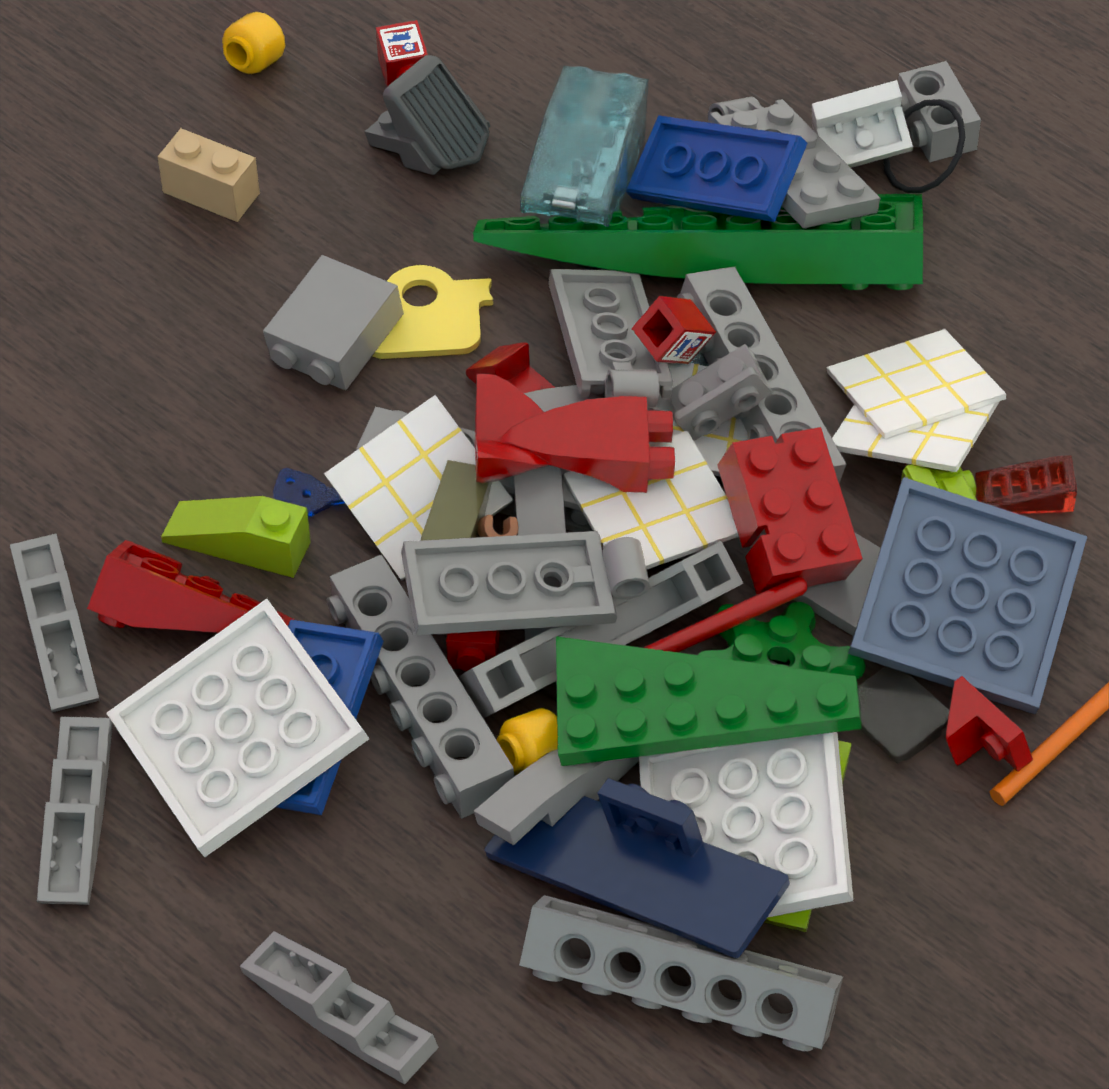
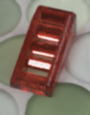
M1071 455L1048 457L975 473L976 492L979 502L1017 514L1074 511L1077 484ZM1020 485L1021 493L1013 494L1012 486ZM1032 485H1039L1040 489L1032 490ZM992 486H1001L1002 497L994 498Z

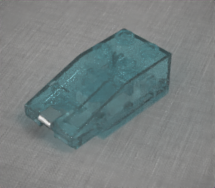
M582 66L563 67L545 112L520 200L521 213L532 212L547 216L557 215L609 227L614 211H619L645 138L649 79L634 77L626 73L614 74L595 71Z

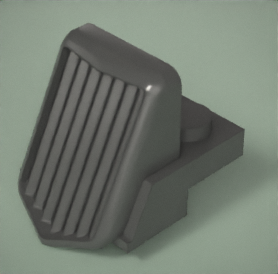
M425 55L384 90L383 99L388 110L383 112L378 120L364 131L370 146L397 152L401 157L404 167L434 175L441 168L454 169L478 163L485 149L491 125L469 95L465 94L442 60L436 56Z

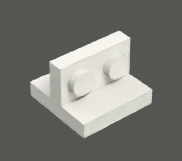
M897 80L812 104L813 131L850 168L913 151V145L901 107L902 95Z

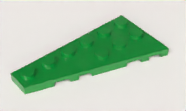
M556 636L558 756L561 766L862 729L859 689L856 676Z

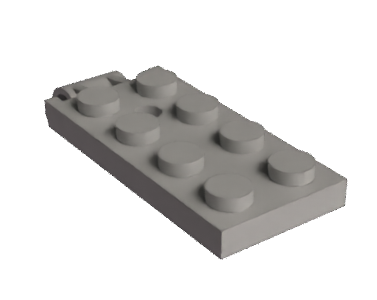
M752 96L718 102L710 106L708 123L799 135L808 143L782 203V207L802 228L877 213L881 198L783 99L776 100L775 104L765 108Z
M551 269L548 284L580 398H589L590 393L605 394V398L619 396L647 397V408H655L657 406L659 394L662 399H671L673 380L667 362H656L631 329L649 308L640 275L616 270Z
M598 531L404 541L401 555L415 634L431 635L616 623L618 617L612 596L620 599H631L643 595L650 588L641 543L633 537H622L608 542L602 550V542ZM554 577L559 580L561 586L551 587L544 583V579Z

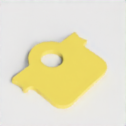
M415 265L397 271L387 280L398 286L404 314L372 355L373 357L393 359L463 355L477 349L481 342L479 309L483 306L493 305V297L489 292L492 286L490 278L453 280L446 272L436 267ZM423 285L432 288L437 293V297L429 305L413 306L403 299V294L411 287Z

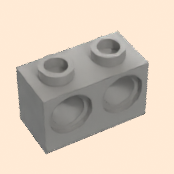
M947 61L899 73L898 85L902 95L901 107L903 113L909 107L923 100L942 99L955 106L964 121L966 138L962 154L977 150L981 119ZM926 106L913 112L905 120L909 126L913 144L916 147H921L929 162L952 157L956 154L959 140L958 125L950 111L941 106Z

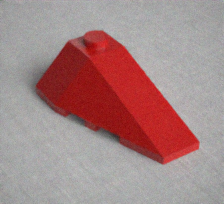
M125 540L106 556L87 609L99 613L97 618L101 622L117 628H124L126 624L131 627L219 633L261 602L247 595L237 593L232 594L230 598L222 594L223 588L219 585V581L209 576H186L180 573L183 566L182 563ZM277 611V613L280 615V617L287 626L289 625L290 620H294L293 618Z

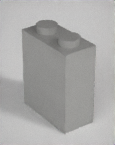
M321 255L263 330L270 358L282 368L296 369L310 375L320 384H331L346 391L404 314L398 286Z

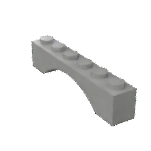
M722 541L650 577V588L643 595L631 599H620L613 596V604L618 617L616 623L553 627L458 676L482 718L557 681L556 636L626 645L744 584Z

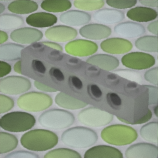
M728 267L686 274L681 293L678 294L677 298L691 299L716 331L714 336L699 352L703 353L708 364L711 365L746 344L753 352L773 392L760 400L754 408L742 411L734 416L736 419H741L748 433V440L773 436L774 442H776L781 434L821 427L838 482L840 483L846 463L736 268Z
M382 554L331 575L332 596L328 597L326 601L332 618L336 624L344 623L346 628L380 634L384 642L370 678L375 690L379 695L387 694L391 701L390 710L396 725L401 731L408 729L413 738L412 747L415 756L422 767L429 765L435 774L434 784L443 803H452L461 819L473 814L476 808L514 777L512 764L432 635L415 634L410 600ZM413 685H422L419 687H411ZM434 721H445L442 723H432ZM466 757L467 759L455 760L454 758Z
M546 895L541 897L532 906L519 966L533 969V975L543 980L558 982L562 981L563 978L582 983L584 990L594 994L611 995L612 992L631 996L634 1004L644 1008L660 1009L664 1005L682 1010V1016L691 1021L710 1023L714 1019L732 1024V1029L735 1032L745 1036L761 1037L765 1033L783 1038L782 1043L800 1051H811L813 1047L823 1048L830 1035L843 976L748 950H745L739 958H733L654 925ZM571 938H578L587 943L591 951L589 959H581L573 954L569 945ZM629 952L634 954L640 962L641 971L633 973L625 970L619 962V953ZM680 966L687 970L691 977V985L680 986L675 984L669 976L668 967ZM727 979L735 982L741 989L742 998L730 1000L724 997L719 990L718 981ZM779 993L786 996L792 1003L793 1012L788 1014L776 1012L769 1004L768 995Z

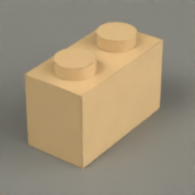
M182 128L158 155L163 193L238 222L260 194L256 157Z

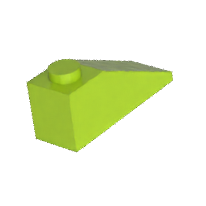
M265 496L179 501L161 536L162 543L294 578L311 543L307 508Z

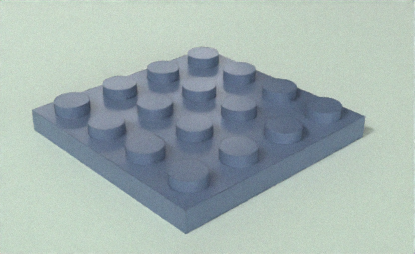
M903 477L848 654L952 688L954 681L963 676L987 699L1036 714L1040 707L1087 536Z

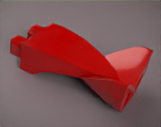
M477 374L475 406L476 482H493L548 465L596 478L611 484L622 492L647 493L648 479L674 478L675 448L649 447V442L672 443L673 413L672 411L647 410V397L619 396L587 399L544 412L531 398L509 381L492 374Z

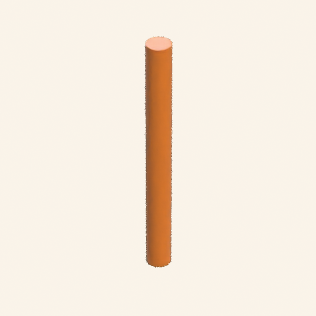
M1109 682L1031 753L1033 761L1020 771L1013 769L990 790V796L994 802L1004 806L1109 709Z

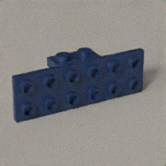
M610 778L605 781L597 792L600 802L584 796L553 826L540 820L515 845L494 835L484 848L487 858L733 958H739L790 885L788 875L703 842L695 814L686 804L678 800L667 801L649 794L645 789L636 784L625 785Z

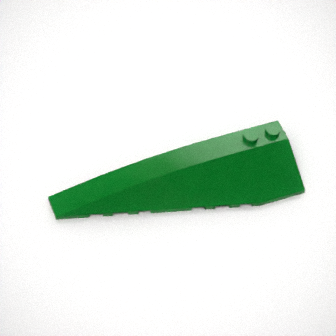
M877 194L881 198L877 213L802 228L782 206L775 222L680 206L642 208L641 217L627 218L622 216L621 210L602 211L601 216L584 221V218L578 216L577 213L559 214L558 216L551 217L546 224H540V218L537 216L478 220L473 232L474 242L562 262L652 276L685 279L686 274L735 267L744 283L842 284V287L848 290H862L867 288L869 284H887V287L893 290L911 289L913 284H923L922 194Z

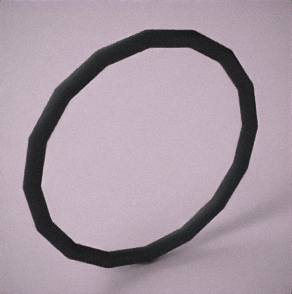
M942 99L923 100L909 107L903 114L906 120L913 112L926 106H941L950 111L958 125L959 140L956 154L948 168L935 181L921 187H908L897 181L891 171L889 157L883 159L884 171L894 187L905 193H924L939 186L953 172L962 156L966 138L964 121L955 106Z

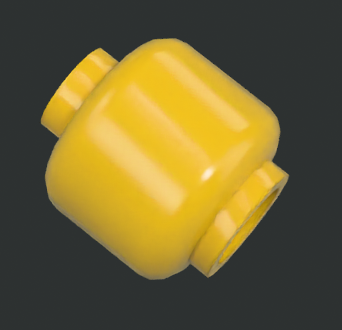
M261 12L249 13L235 21L224 31L222 38L223 53L228 63L240 72L247 74L259 73L272 65L283 55L285 49V37L281 27L272 17Z
M539 708L508 719L502 725L496 740L512 764L515 776L547 753L558 749L557 716L552 711Z

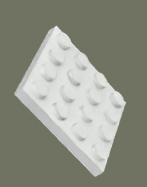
M268 599L262 601L107 712V715L204 857L211 854L369 740V737Z
M837 732L639 757L641 787L649 794L667 801L678 800L693 810L703 842L788 875L790 885L768 917L853 901Z

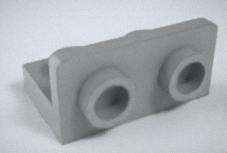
M744 344L672 388L670 400L676 410L673 414L676 423L684 431H688L693 441L701 436L713 433L721 424L742 411L754 408L760 400L773 392L753 352Z

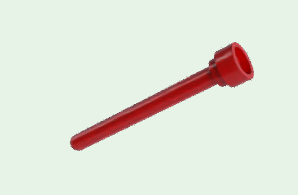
M794 577L643 648L679 653L802 596L807 591V582L802 577Z

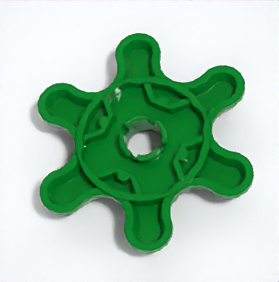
M803 602L791 603L780 616L773 617L770 622H760L752 618L719 634L727 641L729 648L724 650H705L698 654L700 656L773 665L769 660H780L785 663L789 659V666L783 664H776L775 666L856 676V679L861 678L866 669L863 658L848 654L850 646H828L819 642L811 634L815 629L816 619L813 609ZM724 604L714 614L732 607L734 604Z

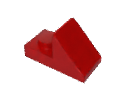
M527 342L499 346L466 369V376L475 384L477 374H492L509 381L523 393L555 388L530 366L529 344Z
M963 676L954 681L946 730V742L954 763L957 766L962 764L983 747L996 761L1006 760L1016 771H1020L1033 761L1024 732Z

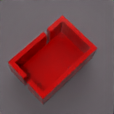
M818 427L784 433L779 436L776 442H774L773 436L732 442L717 466L742 548L753 545L745 558L756 594H760L794 577L805 579L808 587L846 580L863 558L822 428ZM765 529L766 535H761L759 539L756 541L758 536Z

